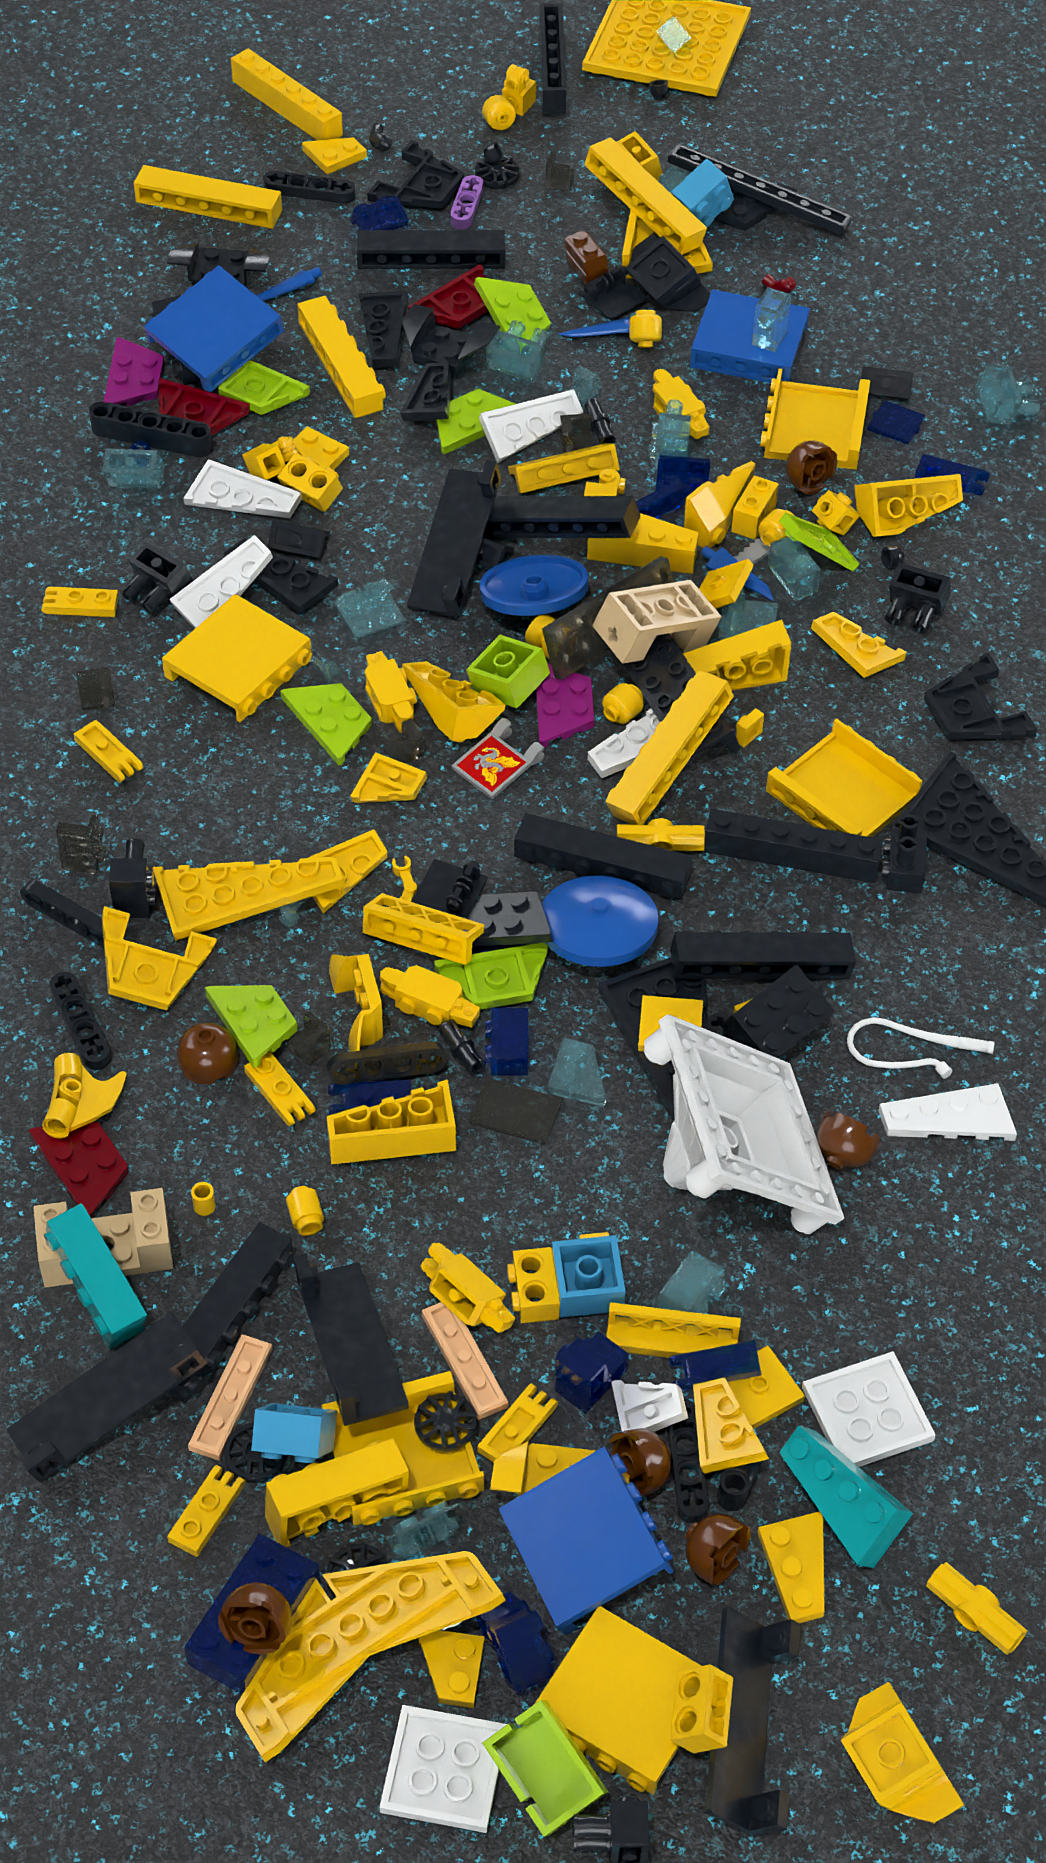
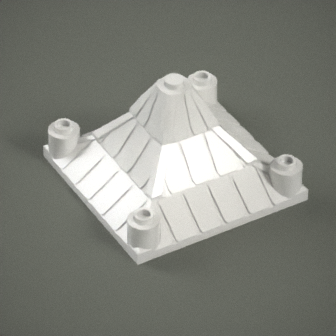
M667 1014L660 1019L659 1024L661 1028L644 1041V1053L651 1062L658 1063L659 1065H664L672 1060L675 1074L673 1075L675 1121L671 1126L663 1162L666 1182L672 1187L689 1190L693 1195L701 1198H707L717 1190H731L734 1188L775 1200L793 1207L791 1210L792 1225L797 1231L804 1232L805 1234L813 1233L827 1222L837 1224L843 1220V1212L790 1063Z

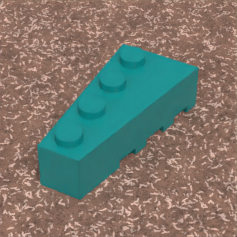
M80 1203L47 1221V1233L44 1234L46 1243L52 1252L56 1250L62 1260L60 1266L65 1276L69 1280L72 1279L80 1302L90 1313L93 1323L102 1336L107 1348L110 1350L142 1332L147 1314L83 1204Z
M798 1425L779 1453L856 1564L874 1568L913 1513L816 1430Z

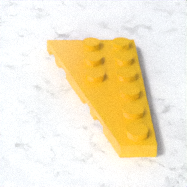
M336 857L301 858L298 862L293 863L270 860V864L255 865L254 861L208 864L205 868H190L189 865H180L178 869L164 870L163 867H153L175 941L189 937L191 931L201 933L345 886Z

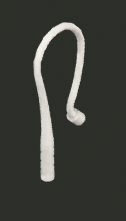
M876 1017L863 1019L854 1024L847 1037L850 1053L867 1066L894 1069L934 1065L936 1066L935 1070L943 1079L949 1077L952 1073V1069L944 1061L940 1062L932 1058L906 1062L869 1060L860 1055L853 1044L854 1034L865 1025L881 1024L912 1036L954 1048L993 1054L994 1049L993 1041L988 1042L979 1039L926 1032Z

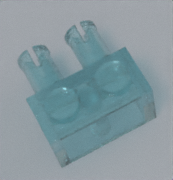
M514 320L510 323L507 332L498 330L489 345H487V368L534 383L543 366V346L548 340L549 334L542 329L540 335H538L540 328H536L530 340L521 338L526 327L519 321L515 328L517 321Z
M987 363L975 384L987 422L1011 424L1017 414L1035 417L1039 412L1040 405L1038 400L1022 399V397L1029 398L1032 395V382L1016 381L1010 365Z
M670 400L667 403L666 413H660L658 423H653L652 439H656V442H652L650 458H655L654 469L686 472L691 416L682 415L683 404L679 400Z

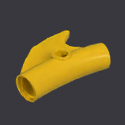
M74 1053L59 1055L54 1061V1086L49 1109L42 1124L44 1131L54 1138H65L70 1131L92 1123L111 1112L121 1095L127 1073L121 1071L107 1081H100L89 1074L82 1065L81 1058Z

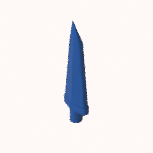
M319 267L309 271L302 270L256 296L263 302L315 283L314 279L322 276V272Z
M629 317L565 331L558 335L575 338L629 333Z
M705 546L701 551V555L709 560L706 568L710 571L739 562L723 547L715 552L708 546ZM751 572L744 587L774 601L769 587Z

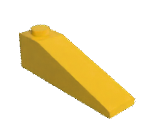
M750 461L733 469L728 477L722 474L718 476L715 483L707 481L686 497L684 528L699 532L698 545L700 547L708 546L712 548L715 544H720L732 524L733 509L755 474L756 463Z
M961 474L854 485L857 512L861 515V519L873 537L900 534L906 531L907 528L925 521L926 518L963 501Z
M427 661L402 664L406 677L438 729L454 742H463L465 739L477 738L505 710V704L492 693L486 690H482L479 693L471 689L472 683L466 680L450 679L451 673Z

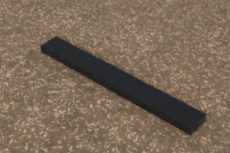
M677 144L668 156V163L689 172H693L702 162L708 159L727 176L732 190L840 235H843L851 224V215L681 144Z

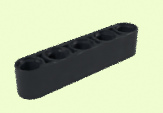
M102 401L95 402L89 407L91 429L97 436L194 457H206L212 452L211 431L206 423Z

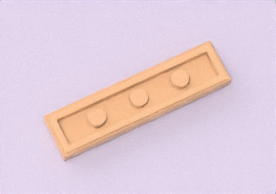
M442 1302L423 1309L422 1317L466 1399L474 1408L478 1421L507 1409L508 1401L466 1324Z
M243 1334L241 1335L188 1444L189 1451L220 1461L227 1439L234 1432L273 1350L272 1344Z

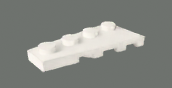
M573 389L480 414L479 420L496 461L499 463L581 417L583 409Z
M208 459L183 500L185 505L290 519L302 500L301 492Z
M255 535L170 598L172 606L195 629L234 594L241 596L273 558L272 553Z
M649 709L646 711V716L639 721L633 720L626 725V730L618 735L613 734L588 752V761L601 778L626 769L634 762L639 755L641 747L649 741L659 723L653 710Z
M998 1083L879 1105V1114L887 1136L927 1138L929 1134L944 1135V1138L957 1139L958 1135L975 1136V1139L989 1140V1136L1004 1137V1140L1015 1141L1017 1136Z

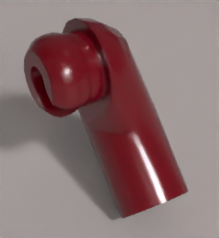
M768 274L762 279V284L776 297L787 295L796 287L795 280L790 276L786 277L785 280L777 281Z

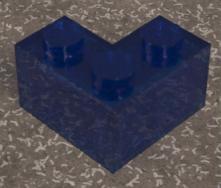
M599 1331L591 1339L586 1338L582 1340L577 1337L571 1345H564L556 1355L555 1391L586 1414L612 1387V1381L619 1380L628 1370L629 1354Z
M509 1591L503 1594L506 1601L491 1611L475 1617L482 1636H485V1641L495 1650L506 1683L516 1693H519L552 1677L554 1671L551 1662L555 1661L550 1645L547 1641L543 1642L540 1634L544 1626L536 1610L531 1611L524 1599L519 1600Z

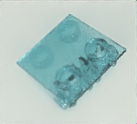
M380 579L378 582L370 584V589L368 585H363V591L360 587H357L355 590L343 592L334 601L336 608L356 639L406 622V619L388 593L391 588L387 580L383 581Z
M741 590L736 602L722 607L718 639L723 640L775 622L778 603L745 600L746 595Z
M446 1501L441 1502L421 1512L424 1519L417 1521L416 1517L413 1516L392 1526L393 1534L385 1537L387 1541L394 1537L396 1544L392 1546V1550L396 1558L398 1559L402 1556L405 1559L408 1558L410 1555L420 1551L419 1545L423 1550L427 1548L420 1530L422 1527L431 1545L436 1544V1539L439 1542L449 1536H453L454 1531L459 1529V1526L454 1516L448 1518L446 1512L459 1506L458 1503L448 1507Z

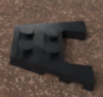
M411 140L402 150V160L417 164V168L400 188L377 181L368 191L367 197L368 201L443 209L459 189L464 173L445 160L439 161L433 157V152L428 149L423 150L419 148V143Z
M780 183L777 184L793 192L797 193L798 191L797 189H794L792 187ZM731 189L734 197L732 204L727 210L721 211L714 220L746 231L767 218V213L772 210L778 211L779 209Z
M989 652L980 656V660L973 665L969 663L963 667L962 672L956 676H949L926 691L924 696L925 703L948 739L1023 738L1036 736L1037 727L1026 711L999 718L977 684L997 678L1000 669Z

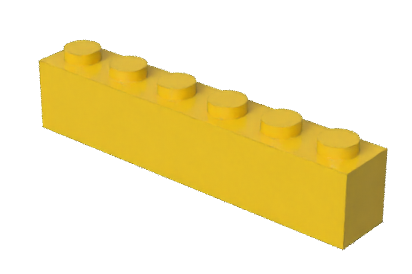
M249 48L231 58L233 82L316 140L338 139L343 136L342 112Z
M610 137L589 147L584 165L658 236H664L681 255L701 246L707 227Z
M143 165L134 181L135 199L138 203L270 229L274 228L282 212L281 191Z
M326 296L297 303L298 322L354 418L383 410V399L386 398L385 389L381 383L378 384L373 368L367 366L364 353L358 351L354 337L352 335L349 336L344 320L339 319L335 305H331Z
M699 669L694 678L688 681L684 692L679 699L673 702L669 713L663 721L658 723L654 734L641 747L639 755L626 768L619 783L610 790L605 802L614 817L631 825H643L734 697L727 680Z

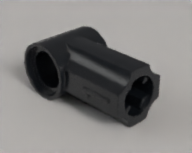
M763 1461L728 1468L721 1474L717 1501L722 1508L728 1511H738L744 1507L748 1493ZM728 1487H734V1488H737V1489L740 1490V1491H739V1492H732V1491L728 1490L727 1488H728Z

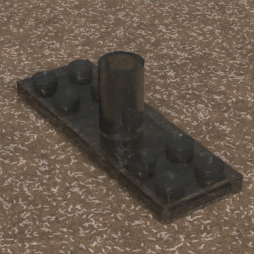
M660 556L593 598L584 596L581 600L569 606L567 614L542 628L555 678L562 680L611 650L592 626L608 594L673 583L668 558Z

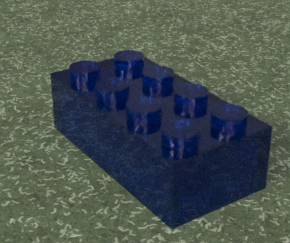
M259 1533L184 1646L187 1664L243 1694L268 1654L248 1653L242 1650L244 1644L239 1643L235 1639L233 1644L226 1640L218 1624V1616L225 1600L231 1592L243 1584L251 1582L265 1583L276 1588L285 1596L289 1602L292 1617L315 1579L320 1583L319 1564Z

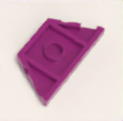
M116 337L103 402L113 404L126 402L127 406H131L141 401L158 398V380L162 378L164 355L123 338Z
M549 663L547 664L550 674L536 688L539 743L544 748L548 747L549 741L558 737L565 740L577 732H584L594 727L591 678Z

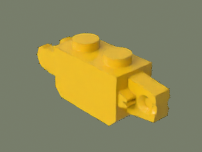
M657 369L653 374V379L656 382L653 384L652 389L655 393L653 406L655 411L675 434L682 435L688 432L695 439L709 435L710 427L704 418L706 413L704 403L697 399L692 393L690 386L685 384L679 376L673 378L668 371Z
M382 651L366 655L367 668L364 671L366 677L365 690L380 721L387 724L394 722L399 733L409 734L414 729L412 720L414 717V704L417 703L414 689L407 686V677L404 669H399L395 660H388Z
M418 965L408 967L406 972L393 969V967H385L382 971L380 970V991H382V994L394 999L395 1007L406 1014H414L424 1018L433 1025L441 1026L445 1021L449 1023V1020L452 1019L457 1024L471 1028L480 1015V1007L462 997V987L457 981Z
M432 1243L428 1252L433 1259L425 1258L420 1266L423 1272H426V1275L432 1279L429 1291L467 1325L476 1326L483 1323L498 1333L511 1328L515 1317L502 1303L506 1293L462 1253L454 1255L443 1244Z

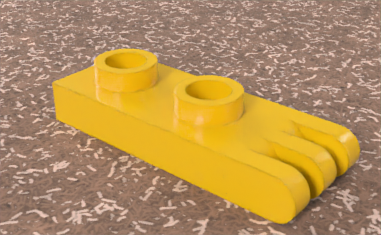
M47 587L41 611L45 614L115 617L119 599L118 590Z
M97 720L74 733L75 742L119 783L125 780L124 774L128 777L134 774L133 768L136 771L143 769L142 762Z
M270 1051L261 1057V1064L258 1067L253 1068L250 1062L244 1065L246 1075L288 1127L295 1124L291 1113L299 1121L305 1118L301 1107L309 1115L316 1112L312 1102Z
M532 1383L529 1384L478 1444L477 1452L494 1463V1460L528 1442L556 1409L558 1401L551 1398L545 1406H542L548 1394L540 1391L532 1399L537 1387Z
M218 1465L213 1467L167 1536L169 1543L195 1557L199 1556L246 1483L245 1479L238 1477L232 1487H230L229 1485L234 1478V1474L230 1471H226L219 1481L218 1479L222 1474L223 1468Z

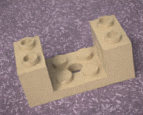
M691 580L611 592L608 594L592 626L615 653L616 657L622 663L644 660L656 635L670 633L683 652H689L706 646L722 616Z
M163 1188L130 1192L133 1213L92 1218L104 1242L114 1245L110 1252L124 1276L173 1269ZM66 1202L34 1206L38 1262L45 1288L73 1284L72 1279L69 1280L65 1276L60 1266L62 1260L57 1251L52 1252L44 1238V1234L47 1233V1221L67 1211Z

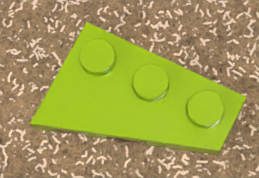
M785 513L779 520L785 527L784 533L791 540L802 542L851 571H854L860 564L830 529Z

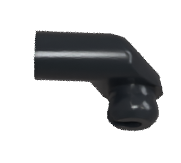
M374 123L370 132L369 142L374 147L388 150L392 145V139L383 133L384 127L382 124Z

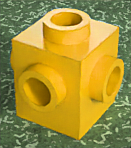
M830 490L818 499L817 504L812 509L813 513L818 517L816 521L820 526L843 536L861 516L850 505L852 500L842 492L836 494Z

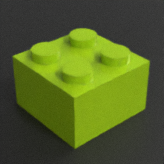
M499 635L466 669L473 690L479 693L482 690H486L505 705L518 708L550 674L542 648L503 635Z

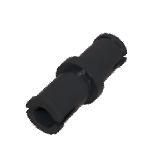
M597 398L587 400L584 408L590 418V427L596 432L599 443L613 444L616 438L609 426L610 419L607 414H604L600 401Z
M451 1019L449 1023L448 1021L442 1023L439 1027V1033L450 1045L452 1055L460 1059L470 1075H475L474 1070L477 1074L485 1068L486 1063L474 1049V1042L471 1038L463 1034L454 1020Z

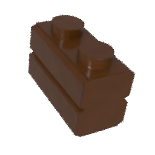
M578 231L565 238L566 260L585 284L608 272L606 267L608 266L607 255L588 232Z

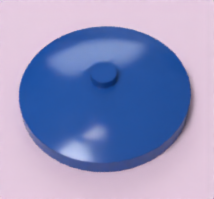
M530 555L514 558L494 566L480 580V594L485 605L497 612L519 616L541 615L565 609L581 600L589 588L586 568L573 559L556 555Z
M586 876L572 879L553 889L542 903L554 937L553 942H547L546 944L559 956L578 964L603 967L629 962L647 951L657 935L658 911L653 900L638 886L619 878Z

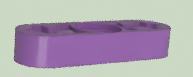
M466 176L461 182L451 209V225L456 229H467L473 223L483 195V180L479 176ZM463 201H471L472 203H470V204H464V203H462V202H463Z

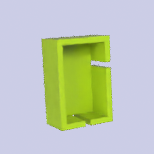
M540 1700L515 1718L517 1724L523 1726L518 1729L515 1723H508L482 1742V1744L520 1802L527 1801L530 1798L534 1799L536 1803L529 1805L525 1809L542 1835L546 1837L570 1821L574 1814L578 1815L607 1794L608 1790L548 1701Z

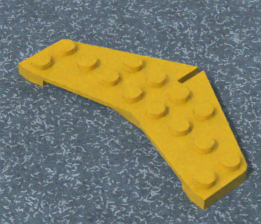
M462 1551L322 1574L336 1596L332 1601L318 1580L315 1579L292 1615L290 1629L285 1641L281 1643L277 1651L268 1653L236 1704V1715L264 1762L279 1754L370 1655L491 1611L506 1601L502 1592L478 1558L471 1552Z

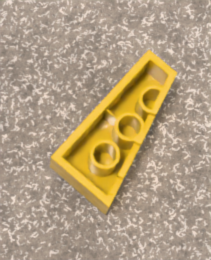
M640 513L641 517L631 538H588L587 559L693 574L699 532Z
M781 619L683 654L695 673L701 669L727 680L731 691L787 681L791 641Z
M448 1079L437 1082V1087L424 1090L421 1087L411 1090V1095L399 1099H394L391 1096L381 1099V1103L376 1106L367 1107L362 1105L327 1116L331 1165L456 1151V1126Z
M394 1438L386 1441H374L366 1448L355 1452H343L334 1459L323 1463L309 1464L301 1471L274 1477L271 1481L266 1482L265 1518L279 1550L281 1551L291 1546L289 1539L302 1533L305 1534L306 1538L318 1533L317 1527L332 1518L337 1519L338 1522L349 1518L352 1514L351 1506L389 1497L408 1489L409 1469Z

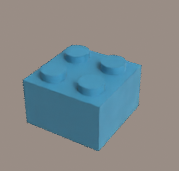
M708 159L702 162L671 191L672 195L706 227L713 222L714 218L721 211L727 210L734 200L727 176Z
M616 1235L552 1242V1254L560 1301V1318L608 1313L610 1302L625 1304L626 1291Z
M270 1403L255 1409L251 1451L262 1452L261 1457L268 1459H282V1455H294V1461L302 1463H314L315 1459H323L324 1455L334 1451L337 1410Z

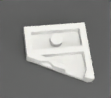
M621 1380L612 1381L622 1431L644 1428L655 1432L688 1418L682 1389L677 1384L661 1383L654 1385L651 1382H639L636 1385L624 1384Z

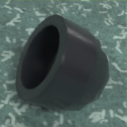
M654 80L649 83L650 93L654 98L660 99V97L664 98L667 95V80Z
M497 142L491 143L484 148V159L487 162L497 163L503 160V153Z
M888 546L882 549L881 559L883 565L886 568L897 567L898 563L904 561V553L898 546Z

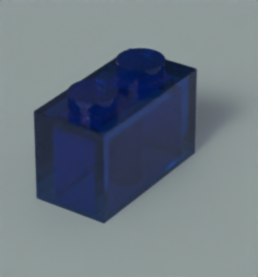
M492 1008L491 1020H485V1038H491V1045H485V1063H491V1075L528 1076V1008Z

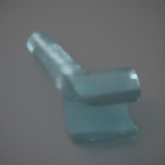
M315 656L311 657L310 661L320 667L327 682H333L331 677L334 675H342L335 661L323 662Z
M308 898L296 901L290 906L288 904L281 906L280 913L282 915L279 917V920L286 927L295 925L299 919V914L296 911Z

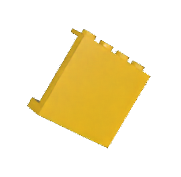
M779 368L777 379L772 378L770 394H774V396L768 397L767 411L771 413L765 414L763 428L768 430L762 431L760 446L765 447L764 458L787 461L789 453L803 441L816 440L828 445L836 452L838 468L857 470L870 380L860 379L858 391L781 381L782 369Z
M234 594L162 657L164 677L174 681L180 675L236 709V719L240 723L248 715H252L257 707L265 699H269L284 682H288L299 668L308 664L312 657L311 639Z
M836 718L833 721L832 732L784 771L775 767L768 772L766 792L814 827L873 837L907 808L921 790L922 779L899 764L892 756H888L878 749L871 741L860 736L850 726L845 725Z
M451 1371L402 1383L409 1404L408 1409L347 1426L343 1424L336 1401L322 1404L324 1409L337 1410L334 1451H332L334 1458L343 1452H355L366 1448L374 1441H386L394 1438L409 1469L408 1489L389 1497L351 1506L353 1526L360 1524L372 1525L379 1522L382 1518L393 1515L399 1517L406 1516L415 1509L426 1506L431 1508L439 1507L448 1500L459 1497L468 1499L484 1491V1473L479 1470L470 1441L460 1449L442 1452L424 1445L415 1432V1413L419 1404L425 1401L427 1396L448 1393L449 1391H453V1394H455ZM440 1400L437 1402L443 1406L445 1400ZM451 1400L449 1408L454 1409L458 1402ZM431 1405L426 1407V1409L430 1410L431 1412H436V1410ZM421 1414L420 1422L427 1420V1418ZM429 1427L427 1429L422 1430V1433L425 1435L426 1433L431 1431L433 1427ZM457 1431L460 1440L467 1435V1432ZM440 1435L431 1439V1441L437 1444H442ZM453 1435L445 1436L446 1444L455 1443Z
M600 1606L578 1636L535 1704L540 1700H547L581 1752L595 1759L596 1764L602 1770L608 1773L616 1772L626 1778V1782L639 1792L646 1790L654 1795L657 1791L659 1779L680 1747L670 1741L677 1672L700 1667L701 1665Z

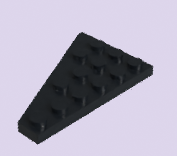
M950 751L897 819L895 827H900V819L903 815L913 814L919 819L917 829L927 830L926 846L1046 906V860L1043 856L1039 857L1030 847L1031 842L1017 826L1012 824L1011 819L1005 812H1000L993 803L992 796L981 783L974 779V775L969 769L965 770L956 760V754Z
M671 957L602 981L598 984V990L674 1122L673 1075L675 1074L672 1060L664 1065H659L658 1063L651 1062L644 1052L638 1051L642 996L703 1000L701 1028L706 1029V979H674Z

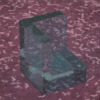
M675 16L671 17L656 30L673 53L691 39V36Z
M579 365L573 370V386L569 390H575L580 405L584 409V404L587 400L599 396L600 376Z

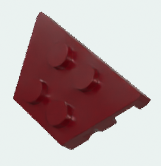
M477 265L408 306V311L414 304L432 308L436 323L460 329L488 312L474 285L477 277L485 278L483 266Z
M162 378L158 380L159 413L206 423L210 427L211 436L250 413L249 403Z
M98 1121L70 1131L67 1137L60 1139L49 1136L43 1127L29 1129L31 1139L75 1205L77 1206L82 1203L90 1218H94L96 1209L103 1200L107 1202L114 1193V1188L121 1184L129 1173L128 1165Z

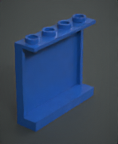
M219 265L206 273L198 283L189 287L182 296L168 304L166 309L156 317L151 318L144 326L148 342L150 344L154 341L158 342L196 374L201 380L202 388L207 392H212L284 332L281 316Z
M712 289L691 348L690 368L771 383L772 378L777 379L778 369L780 368L782 369L781 381L790 382L792 367L804 329L807 330L810 308Z
M605 1446L499 1508L556 1627L565 1635L578 1629L575 1623L577 1619L663 1569L669 1574L674 1572L669 1563L673 1556L664 1540L658 1542L653 1532L658 1529L654 1519L648 1510L643 1513L638 1502L643 1500L640 1492L633 1482L628 1484L623 1473L628 1471L618 1453L612 1455Z

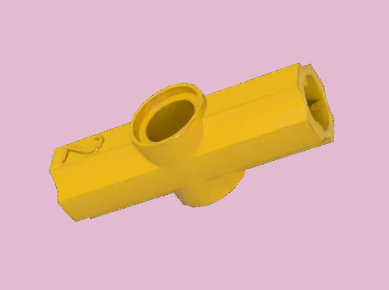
M658 818L651 820L648 825L617 824V837L671 851H704L705 830L704 825H673L667 819Z
M947 1562L941 1564L927 1581L926 1587L953 1609L956 1619L966 1629L972 1632L978 1630L1006 1655L1012 1653L1026 1636L1027 1630L1000 1608L998 1599L989 1589L982 1585L974 1586Z

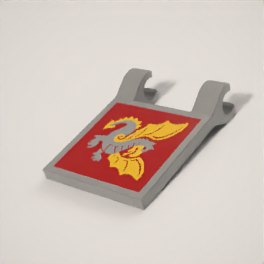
M506 718L500 719L487 736L451 765L455 772L491 799H494L530 766L541 762L545 756L542 752L544 747L538 742H534L524 756L503 740L512 734V729L509 728L512 724Z

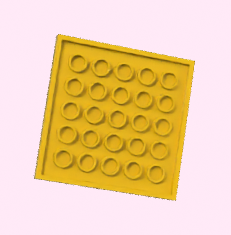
M612 0L582 62V70L594 74L634 80L640 83H650L651 81L661 79L667 80L669 88L716 97L750 18L751 7L714 0Z

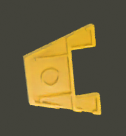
M104 906L102 926L108 994L167 1011L212 952L217 939L191 931L184 956L123 939L130 914Z

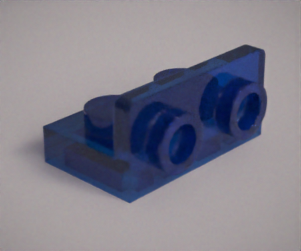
M396 195L390 198L384 196L369 205L366 203L358 205L354 208L350 221L352 224L356 223L359 230H394L408 225L409 219Z
M659 455L655 496L686 498L703 483L709 481L711 460Z

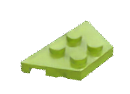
M482 277L475 279L474 285L496 325L500 326L499 330L514 358L519 357L528 345L531 346L538 336H542L549 330L551 322L530 285Z
M251 360L221 383L218 388L219 395L249 403L250 410L260 415L310 394V387Z
M476 389L450 401L449 419L436 420L441 453L445 455L485 436L486 434L479 420L481 413L515 405L516 403L481 389Z
M342 683L288 688L280 691L281 699L338 766L343 764L345 755L350 748L354 749L360 742V737L366 734L372 726V718Z
M536 943L472 954L471 961L466 965L448 959L435 960L434 968L437 974L459 982L462 987V997L480 1007V1010L533 1001L547 956L548 945L546 943Z
M272 985L205 987L207 999L233 1035L253 1068L261 1064V1057L268 1051H276L284 1040L289 1039L298 1031L297 1021Z

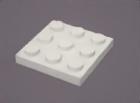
M894 1352L803 1381L802 1389L827 1441L858 1467L933 1442L935 1439V1433Z
M402 1705L379 1807L380 1813L487 1833L499 1768L482 1742L507 1724Z

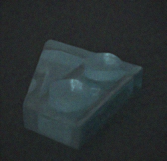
M563 1038L547 1086V1094L605 1107L606 1095L592 1044Z

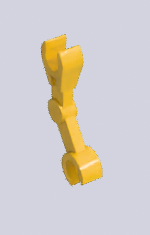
M404 856L406 866L399 867L396 865L395 858H393L392 871L394 875L401 878L404 886L403 894L399 899L411 902L417 892V884L413 881L410 873L411 860L409 857Z

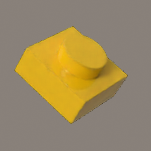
M754 709L748 715H743L736 724V738L739 745L743 748L763 731L764 713L758 709Z

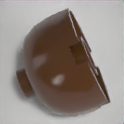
M816 440L803 441L789 453L786 461V475L790 483L807 495L820 492L827 486L824 482L828 476L832 478L835 474L838 464L837 454L831 447Z
M203 1022L187 1029L180 1038L177 1048V1061L180 1069L183 1071V1075L188 1080L197 1084L211 1085L215 1084L217 1079H221L224 1076L225 1079L230 1077L237 1068L239 1059L237 1045L233 1035L225 1027L216 1023Z
M827 1111L817 1131V1141L821 1153L827 1157L825 1162L839 1170H842L843 1166L856 1168L869 1162L882 1140L876 1133L873 1137L865 1133L868 1127L863 1123L837 1112L834 1117H831L830 1111Z
M637 1428L615 1433L610 1438L609 1444L614 1443L613 1452L610 1453L612 1455L619 1454L628 1470L627 1473L630 1475L629 1483L633 1482L642 1497L652 1494L663 1486L670 1473L671 1453L667 1445L656 1433L644 1428Z
M713 1514L705 1517L699 1523H693L686 1533V1558L691 1570L711 1585L712 1583L715 1585L722 1584L739 1566L740 1561L735 1558L740 1549L745 1552L747 1551L751 1538L750 1528L727 1514Z
M258 1582L243 1584L231 1592L218 1616L219 1629L226 1640L233 1644L235 1639L239 1643L244 1644L242 1650L261 1655L273 1653L279 1649L281 1643L286 1639L292 1621L289 1602L285 1596L276 1588Z

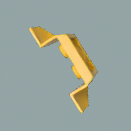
M332 954L329 974L334 993L354 990L356 1004L361 1006V1011L352 1025L348 1039L349 1052L360 1051V1047L373 1045L375 1041L383 1038L382 1002L369 954L353 956Z
M528 1442L494 1460L490 1490L514 1492L519 1497L594 1453L596 1450L535 1443L528 1446ZM625 1472L623 1475L629 1484L630 1475Z
M887 1682L859 1698L849 1730L843 1736L841 1742L878 1804L887 1810L935 1823L965 1806L891 1684Z

